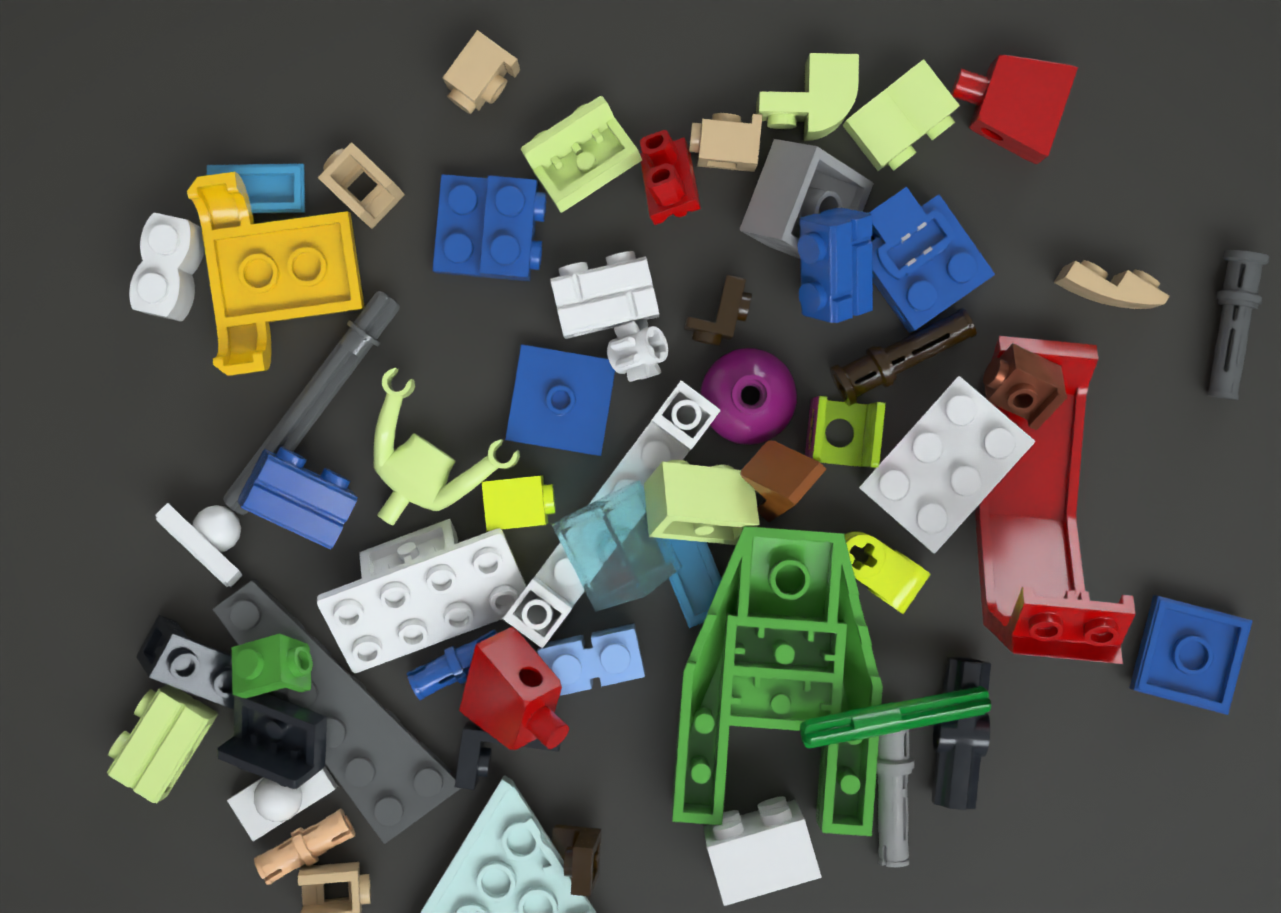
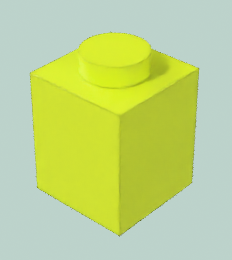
M543 475L482 482L487 531L497 528L510 529L548 524L547 514L556 513L553 484L544 485Z

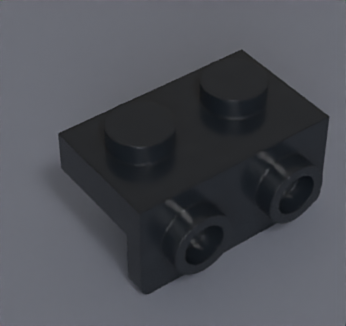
M267 693L246 699L234 695V736L217 748V758L237 766L241 770L249 771L274 781L281 786L297 789L325 767L327 716Z

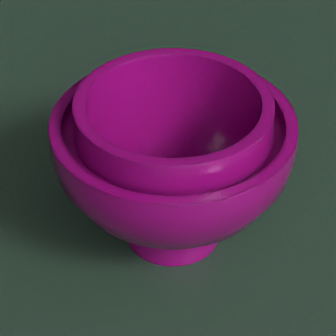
M756 348L733 350L718 358L705 374L700 390L701 396L721 410L710 424V427L724 439L743 445L763 443L780 434L791 421L797 404V388L790 370L775 355ZM746 386H754L759 390L760 398L754 405L744 403L741 398V392Z

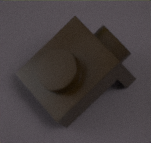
M730 275L726 276L715 322L693 317L686 318L684 330L693 332L692 340L720 346L722 339L731 340L733 338L737 320L746 322L752 293L744 292L746 279Z

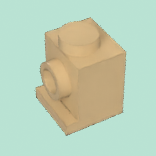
M477 30L443 76L447 88L451 90L447 97L469 114L475 108L479 111L486 101L490 104L494 103L507 84V79L504 78L505 74L509 73L515 78L519 73L520 67L517 58Z
M715 113L712 115V120L702 119V123L692 122L689 152L698 153L697 167L755 172L758 164L762 115L752 114L750 123H741V116L729 113Z

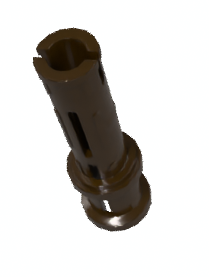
M961 308L956 313L884 349L881 346H873L866 350L865 356L843 367L838 364L831 367L830 373L841 397L848 406L857 403L858 396L880 385H883L885 388L893 385L894 381L897 380L896 374L970 337L976 336V328L968 312Z

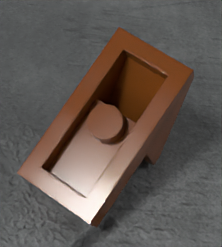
M770 440L744 466L740 475L765 498L757 506L758 513L768 522H771L795 506L827 469L820 462L776 441Z

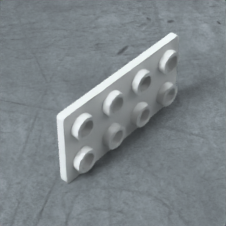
M447 519L359 552L362 579L319 594L317 596V605L351 671L358 673L503 619L527 586L501 529L497 528L458 543L454 526L451 520Z

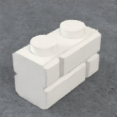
M627 251L606 257L607 266L588 270L587 262H580L558 269L560 277L551 278L550 280L565 339L614 328L633 320L637 322L643 319L649 320L659 317V309L646 256L636 259L634 251Z

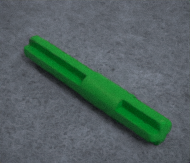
M979 686L896 703L880 704L806 719L800 724V735L804 746L809 749L846 741H856L897 733L902 730L984 715L991 710V700L989 699L987 689Z

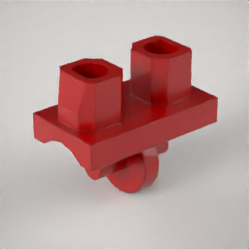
M667 130L643 137L640 140L642 151L640 153L642 158L641 167L649 216L654 225L663 223L672 214L676 217H683L688 211L693 212L701 209L689 145L685 138L673 141Z

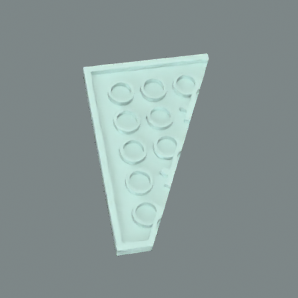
M504 775L420 913H596L586 896L571 895V877L564 876V861L513 780Z

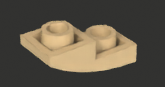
M1083 260L1081 264L1074 261L1065 265L1054 281L1055 284L1081 297L1121 308L1151 309L1164 305L1170 297L1158 289L1160 285L1158 280L1143 271L1135 269L1133 272L1127 270L1114 275L1111 282L1106 280L1108 273L1104 269L1086 260Z

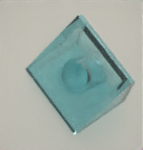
M636 480L551 524L595 612L646 597L682 568L669 539L649 537L645 490L640 480Z

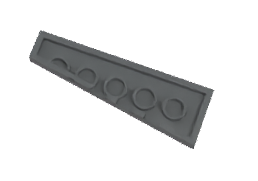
M256 579L247 583L213 608V611L238 645L279 633L309 645L313 662L311 690L300 693L288 688H282L273 691L277 698L327 716L325 764L384 844L461 789L455 787L456 774L422 741L419 742L388 708L385 709L366 690L367 687L343 668L331 656L332 653L316 637L311 636L304 626Z

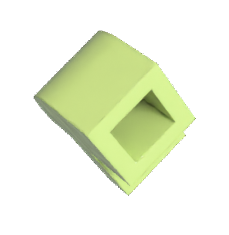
M810 53L805 63V92L760 91L756 101V114L762 115V121H767V127L773 129H791L796 127L797 122H804V141L816 140L829 135L842 124L855 102L859 84V54Z

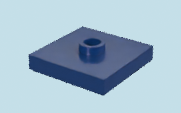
M521 344L505 440L601 456L615 377V370L612 368L609 359Z
M1153 595L1129 688L1228 715L1252 620Z

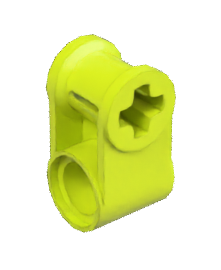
M851 531L844 534L851 564L855 560L854 556L850 554V550L854 545L860 548L865 546L864 552L869 555L865 563L856 561L852 565L855 579L868 587L867 590L904 614L931 574L902 553L892 550L868 534L861 531Z

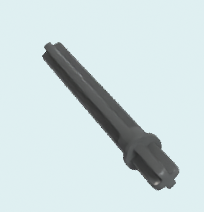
M376 292L354 322L349 320L346 323L350 328L224 495L223 500L231 510L241 515L249 512L240 507L238 498L248 478L251 476L252 470L262 451L267 449L277 454L279 448L283 447L294 452L373 345L378 347L381 344L377 339L400 309L399 304L386 293Z

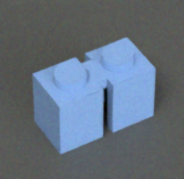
M635 623L592 632L591 642L593 647L584 649L583 635L547 642L543 648L540 646L538 648V655L560 679L562 685L560 696L592 689L593 678L597 677L600 678L601 687L645 677V668Z

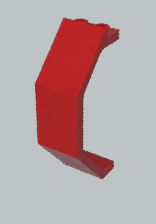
M999 336L992 360L1000 358L1008 347L1014 343L1062 367L1067 399L1038 430L1029 427L1028 420L994 405L1036 442L976 507L975 521L983 625L1013 654L1123 664L1121 644L1136 614L1133 596L1122 595L1119 603L1090 601L1089 592L1085 591L1076 519L1086 396L1099 359L1097 345Z

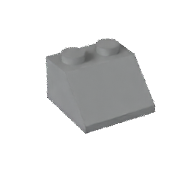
M774 139L740 231L770 248L800 259L797 247L800 239L799 218L820 214L822 211L835 207L863 212L874 183L818 146Z

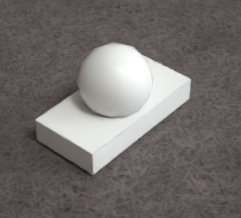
M168 503L155 515L160 525L226 587H232L243 576L220 553L233 547L240 537V521L232 510L219 505L206 507L197 514L192 525Z
M325 766L297 789L281 786L274 781L262 777L227 801L252 841H255L334 791L338 785Z

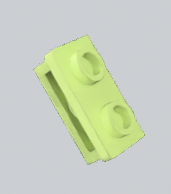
M599 96L590 103L578 107L573 114L550 129L538 133L521 148L533 173L561 213L642 161L638 149L614 118L603 96Z

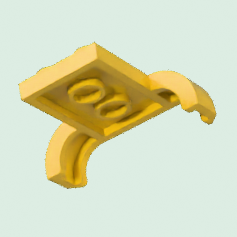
M229 172L199 176L189 187L187 195L195 204L201 223L217 326L218 353L213 358V365L227 376L267 371L269 369L272 352L269 322L365 308L350 212L254 224L249 197L243 180L238 173Z

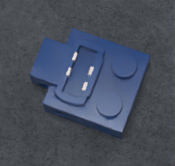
M905 187L869 212L872 215V236L874 238L871 241L872 281L908 333L917 330L995 275L940 194L923 206H920L910 190Z

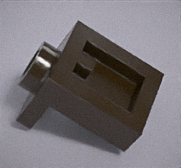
M555 825L552 830L551 842L564 861V876L571 877V895L590 897L599 877L602 829Z

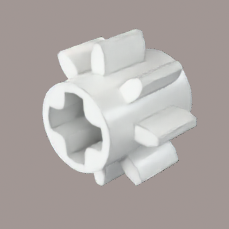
M646 319L637 322L633 320L614 327L618 338L612 339L607 347V355L612 368L619 374L627 373L629 382L660 374L661 370L658 363L665 361L668 355V344L662 331L655 326L648 327Z

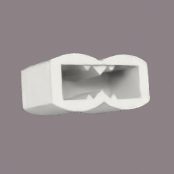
M153 213L142 231L140 250L143 261L137 267L131 280L130 304L133 310L182 322L188 315L194 301L195 284L192 275L198 269L205 251L202 228L186 219Z

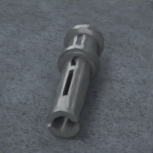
M1241 250L1224 251L1223 259L1227 261L1223 290L1218 291L1216 296L1218 305L1222 306L1207 396L1239 400L1238 392L1247 350L1252 311L1257 310L1258 306L1262 304L1263 297L1258 295L1262 267L1269 263L1270 256L1266 254ZM1245 268L1243 286L1240 288L1242 271ZM1236 308H1239L1237 320L1234 321ZM1235 331L1229 370L1226 372L1232 332Z

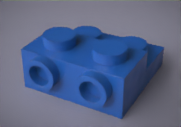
M441 174L433 272L530 281L531 270H540L542 241L534 240L536 221L544 222L547 193L539 192L537 180L489 175L488 178Z

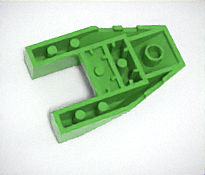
M743 527L683 670L672 793V822L722 825L730 726L800 731V724L806 719L843 713L882 703L883 686L877 671L871 647L872 643L868 627L865 623L858 596L859 591L843 533ZM879 736L821 746L816 822L822 833L872 836Z

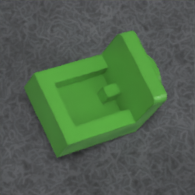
M279 633L231 647L233 695L246 699L282 688H288L300 693L311 690L313 662L310 647L307 643Z

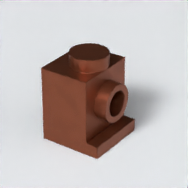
M1014 343L1008 347L1000 358H994L989 363L983 376L986 399L990 403L1028 420L1029 427L1038 430L1067 399L1062 367Z

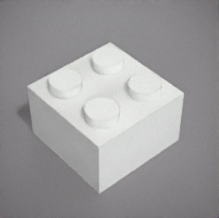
M785 797L771 798L757 805L759 810L744 815H740L738 810L723 812L722 825L703 826L708 853L724 906L822 878L806 822L796 800L787 802Z

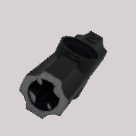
M947 657L943 693L979 686L985 687L987 691L989 690L990 662L964 657ZM987 713L934 724L933 749L937 752L931 800L934 805L957 810L976 809L981 757L986 756L990 741V718Z

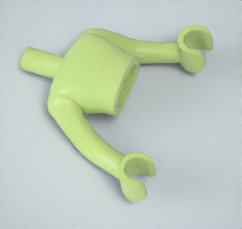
M397 368L388 370L382 378V386L387 393L378 416L374 434V469L381 479L393 490L377 516L390 525L395 524L409 502L425 509L440 511L469 493L498 468L509 469L514 467L520 458L519 450H517L509 462L500 463L496 458V451L502 445L503 440H497L490 445L488 455L447 484L450 471L456 461L424 438L413 433L403 445L394 450L395 430L403 398L413 393L415 388L414 379H410L403 390L399 392L393 390L391 382L398 373L399 369Z

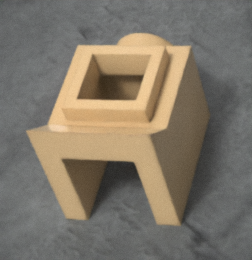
M352 142L345 149L341 148L335 151L327 159L323 167L324 171L318 177L371 229L405 195ZM365 172L377 186L360 202L347 188Z
M359 862L311 866L304 864L300 867L298 886L302 885L303 907L301 913H362V905L371 904L370 875H360ZM348 882L349 897L325 899V883Z

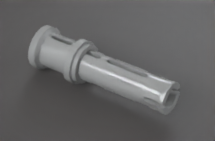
M909 729L879 736L876 772L878 774V864L886 865V867H904L910 863L907 783L908 774H911L912 769H914V759L909 754Z

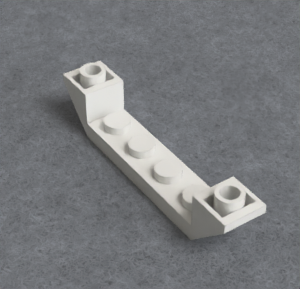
M680 381L503 619L543 648L646 510L644 483L662 461L683 460L721 410L683 381Z

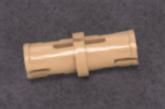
M340 808L324 820L305 830L300 827L291 832V838L275 848L256 856L254 863L261 878L265 880L267 885H271L276 880L304 864L307 866L315 864L319 861L318 856L356 836L349 818L347 815L345 816L344 811Z

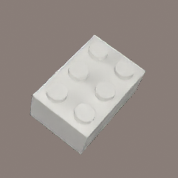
M958 376L881 462L879 468H876L859 488L935 554L1036 441Z

